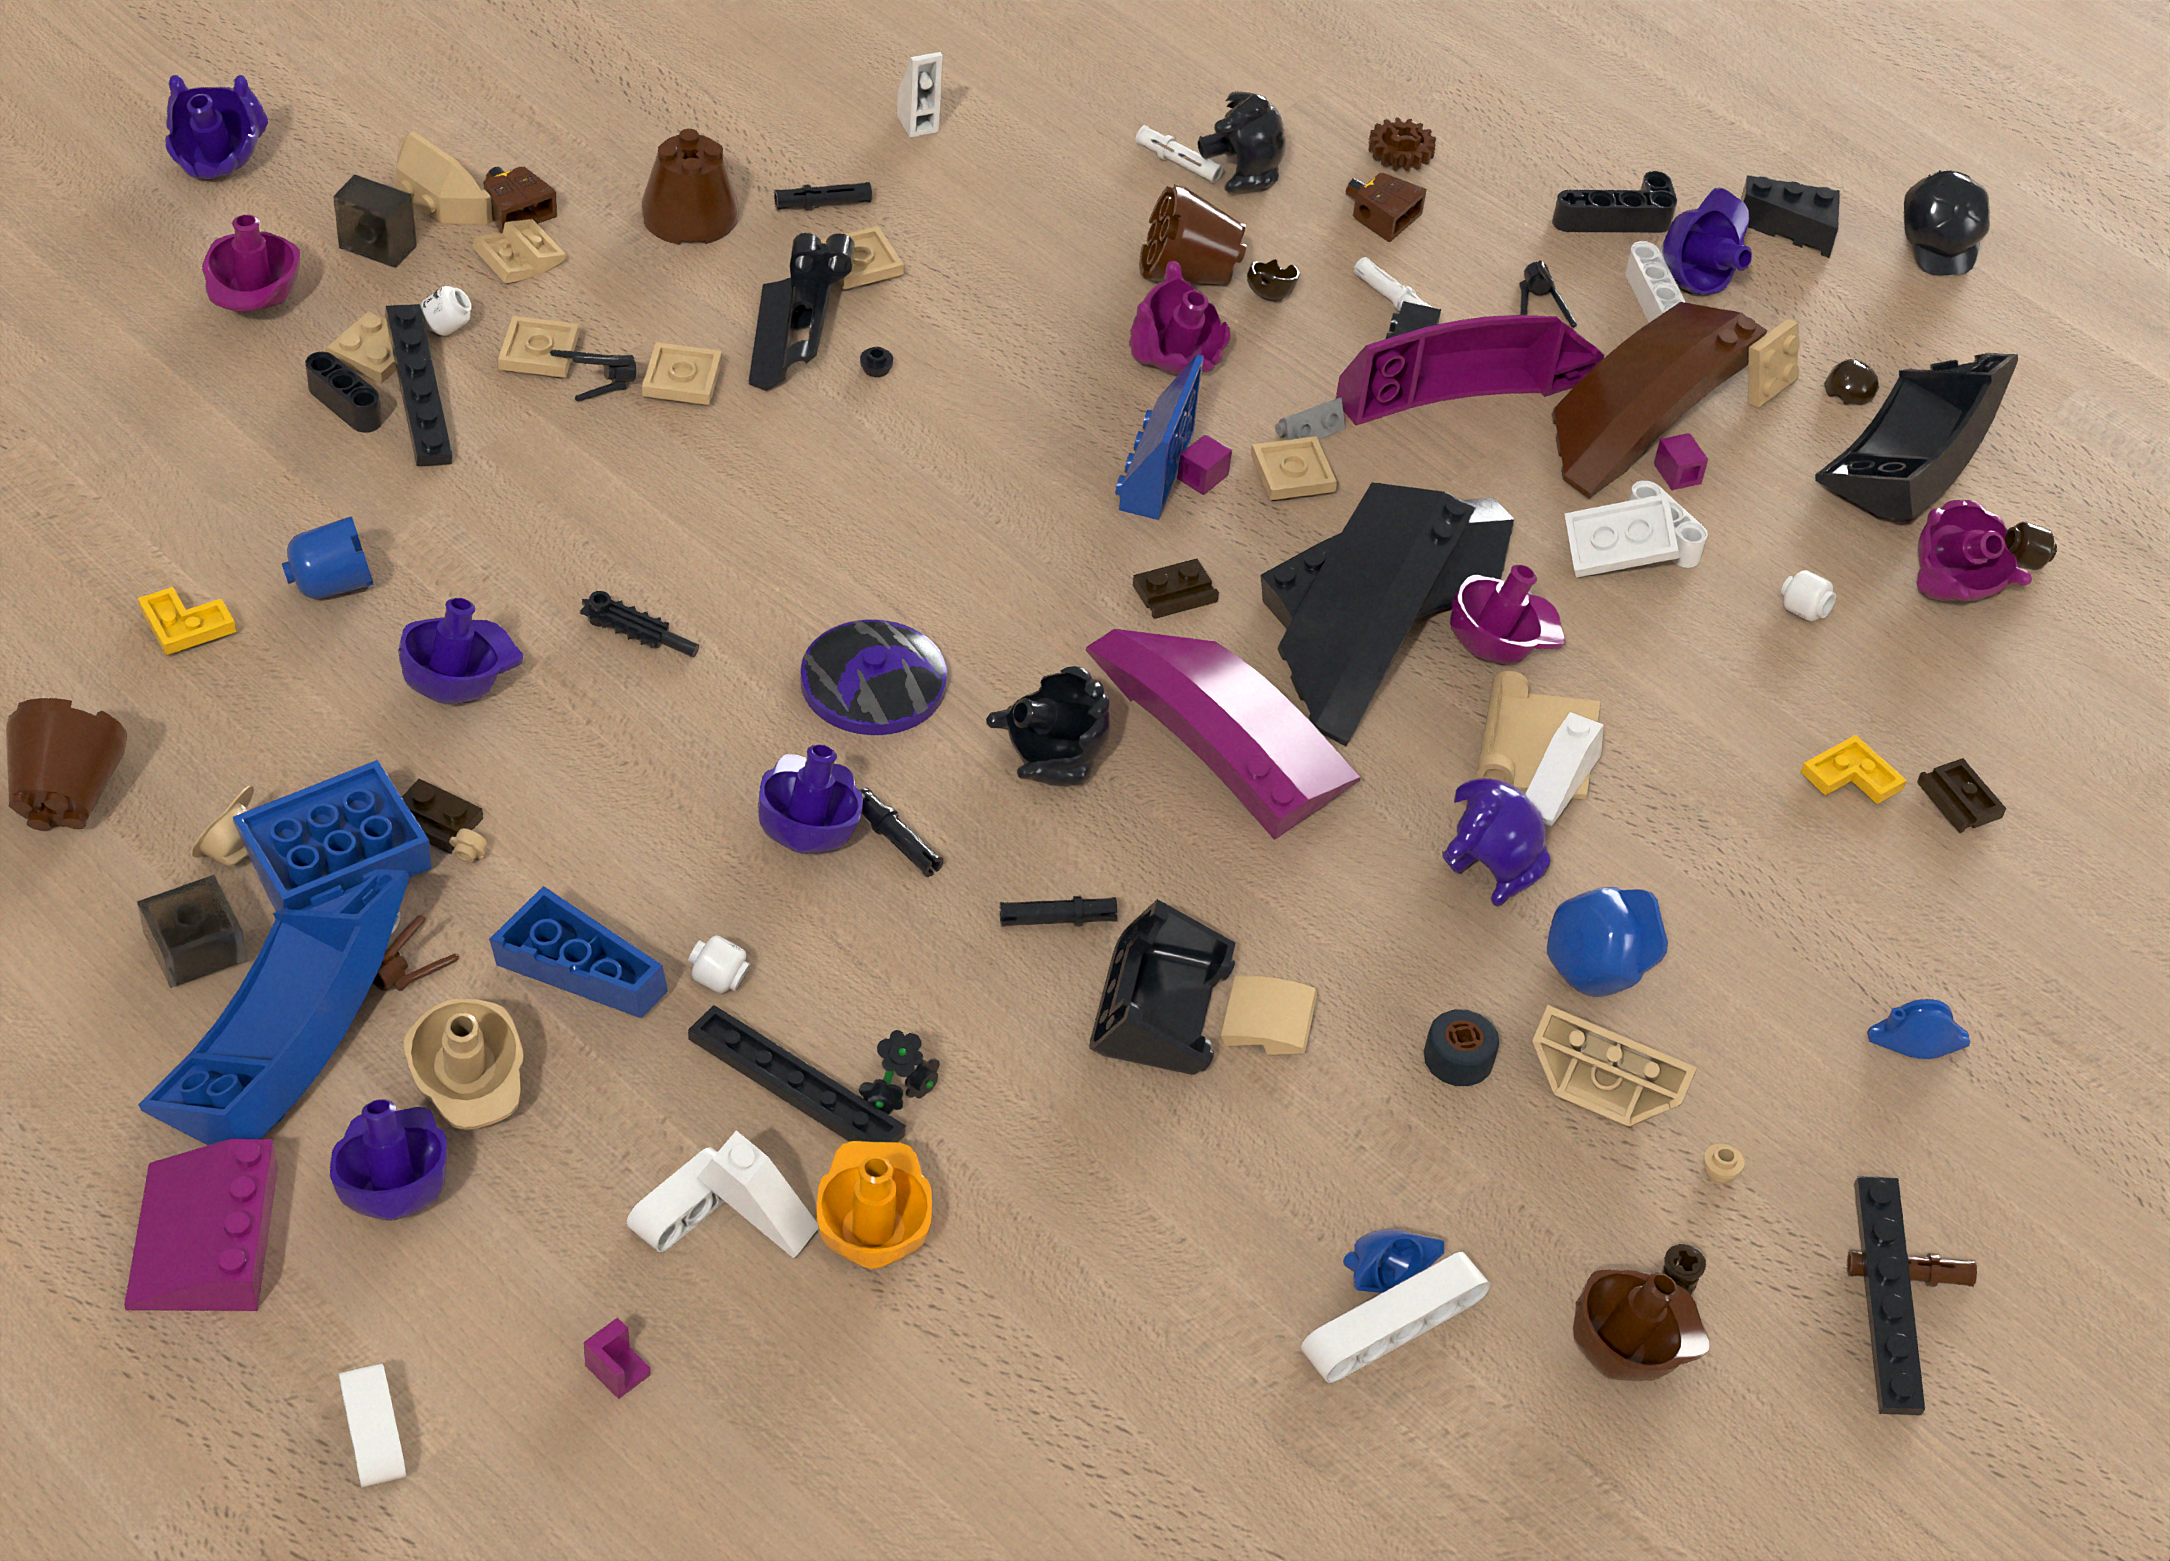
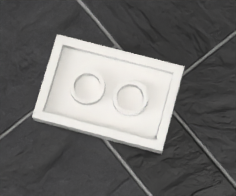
M1668 493L1565 513L1576 578L1680 558Z

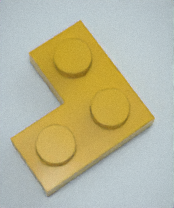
M173 587L138 598L139 609L165 655L236 632L235 621L222 599L186 610Z
M1857 735L1804 762L1800 772L1825 796L1852 781L1876 804L1901 792L1907 781Z

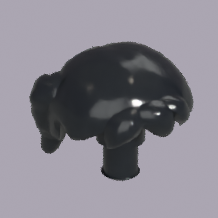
M1242 91L1231 92L1225 100L1231 101L1226 106L1230 107L1231 110L1225 114L1224 119L1218 120L1215 123L1214 130L1216 133L1199 137V153L1206 161L1209 158L1226 154L1228 157L1237 155L1236 172L1225 184V191L1227 193H1233L1238 190L1259 191L1269 189L1279 178L1278 165L1285 153L1286 137L1281 115L1263 95Z
M1071 666L1062 669L1060 673L1042 677L1040 681L1041 686L1038 691L1023 696L1006 710L990 713L986 718V724L990 728L1008 730L1011 743L1024 765L1017 769V776L1020 779H1032L1048 785L1065 787L1079 785L1089 778L1094 761L1105 748L1111 726L1109 698L1104 693L1102 683L1092 679L1086 669Z

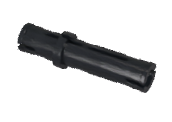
M870 182L811 187L810 184L802 185V188L775 189L774 192L776 210L803 207L805 210H812L815 206L871 203L872 200Z
M869 788L861 789V793L865 795L861 814L871 822L872 830L879 835L883 834L926 877L934 875L929 869L930 867L938 872L943 865V858L937 855L898 818V812L893 807H887Z
M1081 895L1073 896L1072 900L1000 902L999 905L1001 909V927L1073 923L1074 927L1083 926V922H1117L1116 897L1082 899Z

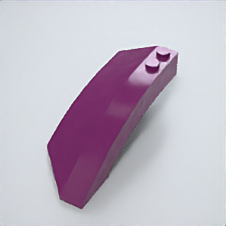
M1508 315L1458 320L1421 328L1365 345L1339 376L1336 399L1342 398L1343 411L1354 425L1357 426L1410 408L1446 400L1473 396L1541 393L1546 397L1572 389L1604 359L1605 355L1557 316Z
M1113 629L1086 647V652L1130 702L1134 700L1185 743L1221 779L1274 840L1360 781L1361 777L1289 699L1264 676L1216 641Z

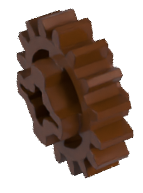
M1399 117L1395 119V122L1384 119L1383 125L1376 123L1374 130L1370 131L1368 151L1373 152V159H1382L1381 165H1392L1394 170L1398 166H1403L1405 171H1409V166L1420 169L1421 163L1428 165L1430 158L1434 157L1436 137L1431 136V129L1423 130V123L1415 124L1412 122V119H1408L1406 122H1401Z

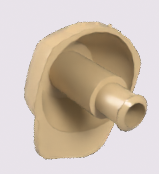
M479 999L446 1000L424 1013L408 1030L404 1037V1052L415 1084L423 1097L433 1102L442 1117L453 1127L463 1130L478 1129L500 1122L511 1116L516 1110L521 1096L519 1071L524 1060L523 1048L512 1017L504 1007Z

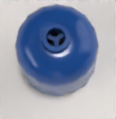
M352 516L294 536L288 544V561L282 563L288 584L295 582L299 591L306 597L320 599L374 585Z

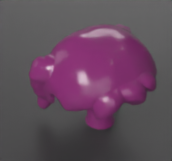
M1171 261L1166 265L1164 281L1154 286L1137 307V313L1130 329L1129 346L1131 348V355L1137 362L1153 364L1165 372L1177 375L1182 372L1197 354L1204 356L1202 372L1206 373L1212 371L1215 365L1223 360V350L1230 342L1231 332L1227 322L1224 321L1221 325L1214 304L1209 303L1207 297L1202 292L1194 290L1192 285L1183 279L1179 263Z
M1952 500L1945 503L1941 508H1935L1929 512L1927 524L1920 533L1917 550L1920 570L1916 584L1922 594L1940 601H1975L1993 596L2002 591L2007 585L2026 586L2031 583L2032 577L2028 571L2021 568L2015 555L2008 550L2005 543L2008 530L2003 520L1985 511L1978 502L1972 500Z

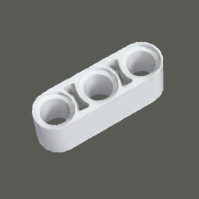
M1642 480L1633 484L1629 501L1666 494V492L1654 482ZM1668 495L1680 558L1672 559V561L1681 567H1695L1701 560L1708 535L1707 530Z
M711 1147L705 1148L644 1197L630 1212L627 1218V1227L657 1252H663L673 1246L722 1205L725 1201L697 1179L699 1174L717 1154V1151Z
M383 1363L338 1373L361 1488L406 1477L400 1439Z

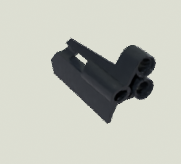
M801 233L793 239L790 259L791 278L766 283L762 287L749 385L768 391L786 379L787 369L793 363L804 361L807 364L817 356L832 283L844 278L852 271L855 244L851 237L846 234L837 233L829 236L826 243H821V240L816 235ZM810 327L808 340L798 341L790 346L792 331Z

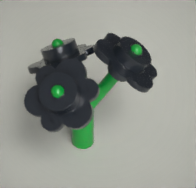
M895 1030L890 1034V1039L881 1040L877 1045V1053L883 1058L884 1078L883 1080L876 1079L873 1083L864 1082L859 1087V1093L863 1096L864 1100L888 1115L892 1113L893 1109H902L904 1104L902 1100L903 1090L899 1086L891 1084L894 1072L900 1077H906L905 1086L908 1088L905 1095L909 1098L915 1096L920 1099L935 1087L938 1080L937 1070L939 1069L940 1062L936 1058H932L929 1061L923 1060V1054L918 1051L921 1047V1039L914 1033H908L904 1036L902 1031Z

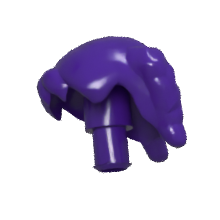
M238 75L234 79L233 88L196 87L190 89L187 88L180 76H171L169 79L171 92L168 98L166 126L170 134L166 135L165 138L166 150L171 158L193 178L213 179L219 175H229L244 166L252 156L258 138L262 136L268 125L267 115L260 101L249 88L245 76Z
M1479 778L1465 782L1456 789L1454 803L1467 800V806L1457 824V836L1449 843L1447 850L1442 851V857L1450 868L1459 874L1476 860L1487 866L1497 881L1491 901L1493 905L1499 907L1509 897L1527 889L1542 878L1550 866L1551 859L1547 847L1544 845L1546 840L1545 823L1537 807L1514 785L1499 779Z

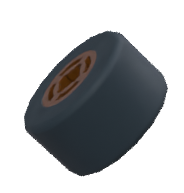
M1460 1009L1441 1013L1433 1020L1427 1035L1424 1048L1425 1064L1435 1077L1453 1086H1472L1481 1083L1490 1075L1499 1047L1498 1032L1493 1024L1479 1013Z

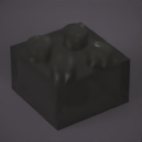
M354 174L333 196L340 249L397 268L417 247L412 194Z
M215 875L137 901L143 933L170 988L248 960L243 930Z

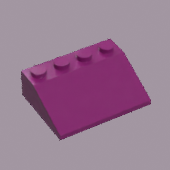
M228 1139L149 1163L124 1304L125 1310L258 1311L278 1172L273 1139Z

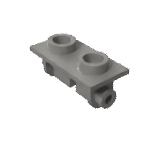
M1339 397L1289 417L1281 418L1279 423L1275 425L1277 435L1280 437L1284 436L1287 440L1314 436L1321 439L1344 430L1342 398Z

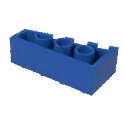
M544 886L489 939L497 966L642 1018L668 992L663 965Z

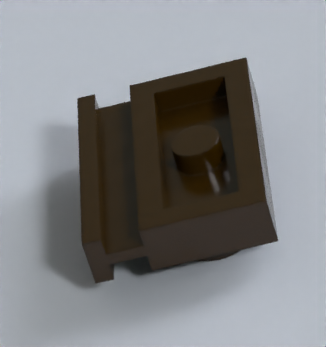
M1197 558L1133 575L1132 585L1146 608H1150L1152 611L1151 616L1153 619L1218 602L1219 591L1212 587L1210 577Z
M1964 758L1936 767L1931 773L1927 774L1925 771L1920 773L1917 781L1918 785L1959 833L1964 832L1967 827L1976 828L2003 818L2006 807Z
M418 779L402 796L407 807L429 839V844L449 854H452L454 849L449 842L450 838L456 837L460 829L473 830L483 819L482 808L421 779Z

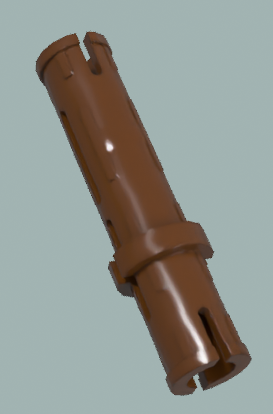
M1850 1249L1847 1256V1274L1851 1277H1864L1861 1251ZM1928 1253L1927 1257L1907 1255L1910 1281L1925 1282L1927 1286L1936 1287L1938 1283L1974 1287L1976 1283L1977 1264L1975 1260L1940 1258L1935 1253Z

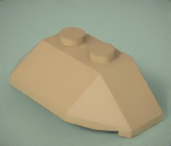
M415 131L410 132L399 140L396 186L402 198L409 200L425 214L430 215L441 224L488 225L493 222L491 196L485 189L480 190L475 179L457 160Z
M1547 1005L1532 1040L1554 1096L1627 1127L1682 1105L1697 1070L1696 1066L1550 1005Z

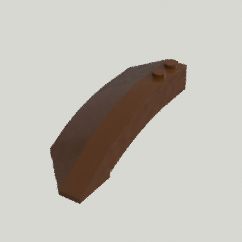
M1679 302L1642 327L1602 359L1554 407L1551 415L1553 424H1556L1557 428L1555 438L1558 455L1562 457L1563 466L1561 473L1563 480L1587 498H1590L1626 473L1631 464L1682 415L1720 384L1749 365V347L1765 336L1768 330L1741 312Z

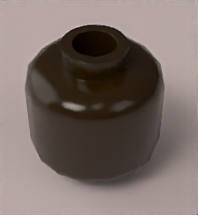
M2026 521L2020 522L2008 529L2005 537L2006 546L2015 555L2021 567L2038 570L2054 559L2057 552V544L2050 529Z

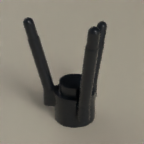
M1542 260L1529 264L1524 270L1525 280L1519 283L1521 288L1520 315H1527L1529 291L1537 295H1543L1549 291L1570 326L1575 328L1577 323L1557 291L1548 266Z
M567 350L550 351L551 356L570 358L574 363L603 365L605 379L612 380L611 384L576 395L575 400L578 402L614 390H625L626 382H634L636 379V362L633 355H603Z

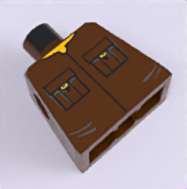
M494 167L488 171L483 185L486 192L491 196L492 219L500 233H503L505 222L533 219L539 224L557 217L556 191L529 169L518 167L505 172L501 167Z
M1379 173L1367 184L1353 178L1346 188V195L1355 199L1354 219L1384 240L1391 242L1422 215L1427 189L1391 175Z

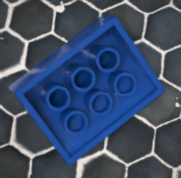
M1197 354L1158 397L1153 411L1147 410L1143 422L1144 432L1138 431L1135 439L1134 451L1136 452L1135 454L1129 453L1125 465L1126 476L1120 475L1117 482L1115 495L1120 496V511L1159 520L1178 473L1180 453L1188 448L1194 433L1204 356Z
M378 760L233 817V822L276 911L286 907L294 910L302 909L312 904L310 897L338 885H341L343 891L364 883L363 875L376 869L407 871L409 877L431 869L429 839Z

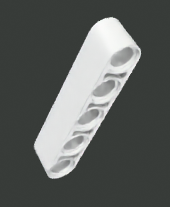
M1647 241L1635 242L1630 250L1625 275L1650 323L1679 302H1685L1657 246Z
M1464 1252L1455 1253L1319 1327L1306 1337L1301 1345V1351L1327 1383H1334L1472 1307L1485 1297L1491 1287V1283Z

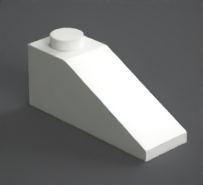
M941 52L911 57L899 86L897 117L910 138L939 132L943 58Z
M1570 712L1554 734L1525 794L1540 811L1545 824L1553 826L1600 758L1603 724Z
M737 1130L697 1177V1179L792 1258L798 1255L818 1230L816 1220L770 1158Z

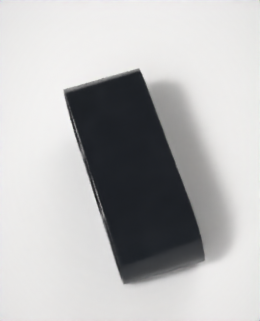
M315 352L306 358L308 388L315 398L358 432L369 433L380 428L382 424L379 393L375 388L329 352Z

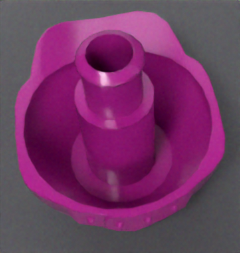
M240 215L232 221L235 234L216 239L211 244L202 264V271L206 280V293L209 300L216 306L233 311H255L283 303L291 293L298 275L300 250L296 245L283 237L260 231V220L256 216Z
M1513 565L1505 581L1481 575L1470 576L1455 593L1450 616L1451 630L1462 645L1477 658L1511 665L1525 659L1534 649H1560L1565 642L1559 613L1554 605L1545 598L1528 593L1532 585L1537 582V576L1527 566Z

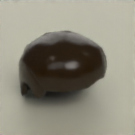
M1273 259L1268 263L1257 261L1252 262L1248 269L1247 282L1250 288L1259 296L1267 300H1281L1288 297L1293 291L1300 272L1293 264L1289 265L1286 269L1280 268L1277 259Z
M1847 359L1834 366L1827 376L1824 386L1829 397L1835 394L1841 396L1844 405L1850 403L1863 405L1872 401L1879 389V380L1874 370L1866 363L1857 359Z

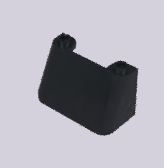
M1157 899L1123 931L1115 945L1089 1048L1105 1057L1194 1075L1199 1071H1205L1214 1056V1051L1211 1050V1040L1201 1036L1212 987L1220 979L1226 980L1233 971L1235 960L1232 957L1236 943Z

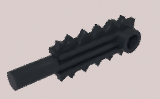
M595 591L589 596V599H582L584 607L580 610V614L588 616V621L594 626H602V629L610 627L614 629L615 634L624 633L627 635L628 640L635 638L640 640L641 645L648 644L651 649L653 647L659 648L661 643L691 657H695L699 650V644L670 632L669 622H662L661 617L654 619L649 616L648 611L641 613L636 611L635 606L627 607L623 605L622 600L615 602L604 591Z

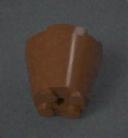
M684 129L679 135L665 140L658 147L642 199L644 225L656 237L678 245L681 244V241H704L705 244L727 236L738 222L739 204L723 154V147L714 140L699 135L698 131L694 129Z
M1174 184L1173 188L1167 186L1163 190L1149 219L1151 226L1147 235L1148 245L1143 244L1141 247L1139 261L1141 276L1154 281H1164L1166 265L1168 262L1176 261L1181 266L1183 279L1189 283L1228 286L1232 279L1235 262L1241 263L1246 252V244L1241 243L1245 232V225L1184 186Z
M37 698L23 701L18 704L17 710L9 715L6 726L9 807L26 818L27 825L30 828L47 831L51 826L69 827L72 829H83L86 827L90 814L125 752L127 732L114 717L102 710L97 712V715L71 708V700L57 698Z

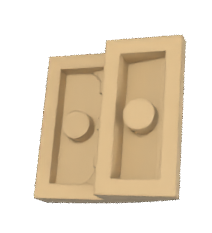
M533 219L505 222L503 233L474 236L472 248L504 283L521 281L546 272L565 261L566 254Z
M1235 976L1221 1033L1224 1045H1263L1267 1055L1305 1054L1317 998L1316 988L1280 978Z

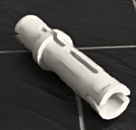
M1146 125L1139 129L1135 142L1156 152L1158 158L1162 160L1169 159L1187 170L1208 179L1213 184L1217 183L1222 176L1224 170L1222 165L1210 159L1206 161L1199 153L1177 143L1175 137L1171 135L1164 136ZM1160 142L1174 149L1175 151L1171 152L1159 146L1157 143ZM1187 156L1195 160L1196 162L1202 164V166L1199 167L1196 164L1184 159V157Z
M1363 257L1356 263L1354 274L1388 298L1398 311L1401 310L1403 301L1432 307L1416 295L1414 289L1400 284L1396 279L1376 266L1369 258Z

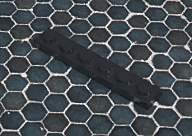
M420 304L386 306L385 317L416 466L452 464V451Z
M715 1005L688 1029V1040L849 1142H899L905 1136L906 1125Z
M1857 1176L1854 1182L1879 1414L1922 1415L1925 1410L1899 1179Z

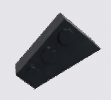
M1747 175L1740 199L1745 203L1749 211L1747 227L1775 237L1776 233L1794 239L1793 245L1802 248L1804 244L1822 250L1820 255L1830 258L1839 226L1840 190L1804 185L1794 181L1774 180L1764 176Z

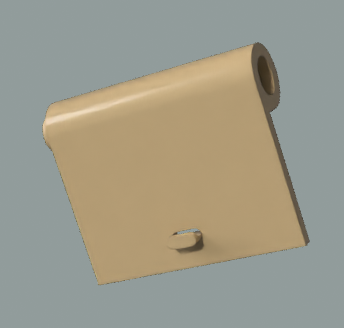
M1515 671L1498 673L1494 677L1477 769V779H1499L1514 785L1523 793H1526L1554 734L1568 714L1572 712L1598 722L1601 701L1529 693V682L1521 673ZM1591 771L1572 798L1587 800Z

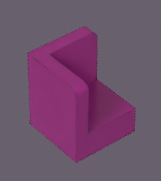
M1687 433L1660 439L1654 465L1670 489L1676 490L1702 484L1708 458L1692 435Z
M1203 435L1180 453L1177 479L1200 494L1205 495L1229 475L1232 450L1212 437Z
M618 1317L583 1342L585 1366L618 1399L651 1374L650 1367L630 1348L629 1328Z

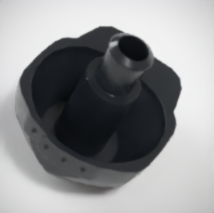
M1939 170L1933 173V175L1929 174L1928 177L1921 179L1905 194V234L1908 241L1913 245L1917 264L1923 272L1930 275L1944 276L1964 274L1973 269L1980 241L1989 232L1990 205L1986 189L1972 180L1969 175L1952 170Z

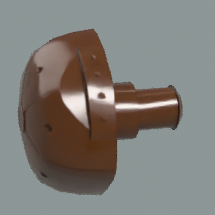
M1619 1269L1595 1271L1587 1280L1581 1295L1576 1301L1573 1323L1574 1342L1590 1363L1608 1379L1623 1381L1656 1380L1671 1373L1680 1364L1700 1359L1709 1351L1710 1343L1703 1328L1696 1302L1688 1291L1676 1285L1664 1273L1655 1272L1648 1275L1639 1271Z

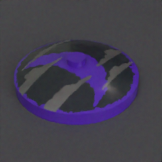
M857 620L833 627L811 643L801 663V689L809 707L827 723L852 733L888 735L909 730L934 714L941 705L946 692L947 667L937 646L919 631L892 621Z

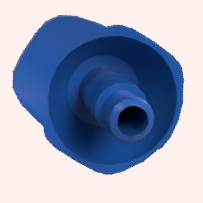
M1615 886L1594 889L1564 901L1557 907L1549 930L1547 955L1551 963L1572 988L1587 996L1604 997L1633 987L1640 981L1643 973L1660 963L1667 953L1668 940L1657 898L1652 892L1647 890H1621Z

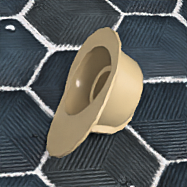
M249 785L243 789L224 813L217 817L200 834L191 851L193 857L199 858L208 855L227 866H234L248 856V852L233 822V817L247 811L254 792L253 786Z

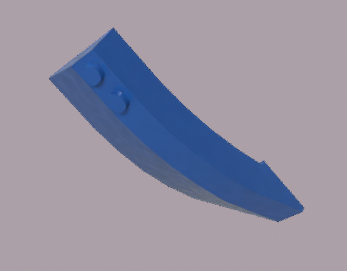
M376 869L363 875L364 883L343 891L341 885H338L310 897L312 904L302 909L294 910L286 907L274 912L273 915L276 920L258 957L234 997L196 1047L138 1104L141 1111L206 1145L228 1139H261L274 1124L280 1122L285 1117L286 1112L321 1072L345 1036L363 1004L381 966L410 878L407 871Z

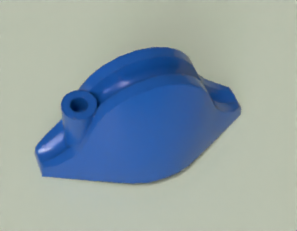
M1933 999L1915 1000L1904 1004L1900 1008H1893L1888 1018L1873 1025L1867 1031L1869 1042L1918 1059H1934L1970 1046L1969 1034L1955 1022L1951 1008L1944 1002Z
M1384 1229L1373 1231L1363 1235L1356 1241L1354 1252L1346 1254L1343 1264L1354 1272V1288L1356 1290L1383 1293L1429 1268L1444 1254V1241L1404 1230Z

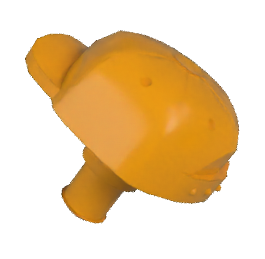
M851 1141L842 1144L835 1153L830 1171L821 1178L818 1186L817 1224L823 1243L830 1250L845 1259L869 1269L880 1268L899 1261L916 1252L924 1244L931 1225L932 1189L929 1181L921 1173L919 1161L914 1150L900 1142Z

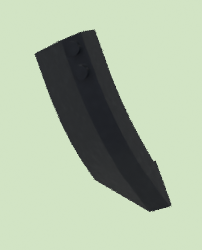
M1984 353L1974 355L1975 362L1958 365V361L1954 359L1930 364V370L1912 368L1900 370L1897 382L1871 423L1845 452L1815 474V481L1879 517L1894 518L1896 522L1914 520L1918 514L1927 509L1954 483L1975 454L1996 416L2018 363V354Z
M1374 482L1370 484L1313 581L1277 648L1282 660H1286L1292 672L1290 678L1300 701L1304 700L1310 712L1309 721L1322 735L1345 747L1347 746L1417 616L1461 540L1476 507L1444 491Z
M1495 498L1462 500L1476 507L1461 540L1416 620L1452 607L1455 593L1470 576L1481 575L1501 580L1508 554L1509 540L1513 531L1514 518ZM1341 533L1312 546L1260 575L1263 603L1286 629H1288Z

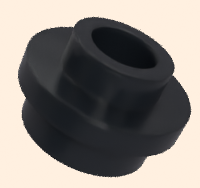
M872 347L861 353L860 365L867 375L883 377L889 373L893 366V355L882 347Z

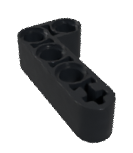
M1649 171L1643 177L1641 190L1561 191L1557 196L1552 224L1556 229L1563 232L1662 233L1668 231L1672 224L1677 206V197L1672 181L1667 174L1661 171Z

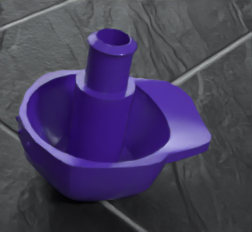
M1720 187L1714 188L1699 208L1687 210L1679 214L1672 222L1661 248L1662 257L1676 284L1682 289L1690 291V293L1694 292L1700 295L1720 292L1730 283L1736 269L1743 271L1751 263L1752 251L1749 246L1744 245V236L1749 223V211L1745 203L1728 190Z
M451 598L445 604V617L415 621L407 624L403 629L398 649L402 674L407 685L421 695L443 704L468 702L481 698L490 691L498 674L519 666L523 661V653L514 644L505 629L497 623L488 620H472V615L476 609L474 604L464 598Z
M812 745L807 749V758L786 754L781 756L774 769L766 771L762 776L758 799L760 825L767 836L794 852L813 854L836 850L848 842L860 820L863 805L862 793L855 787L852 772L845 766L834 764L837 754L833 749L825 745Z
M379 1099L363 1107L362 1114L351 1120L344 1138L335 1144L330 1161V1178L341 1202L351 1210L368 1217L395 1221L429 1206L440 1195L444 1187L447 1167L446 1135L443 1130L436 1127L432 1112L426 1107H413L395 1111L396 1106L392 1101Z

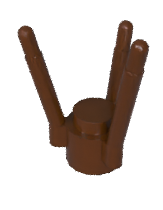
M420 915L386 949L373 983L383 991H387L391 986L401 991L409 983L456 962L459 959V955L452 954L405 975L404 970L408 968V963L398 951L425 922V916Z

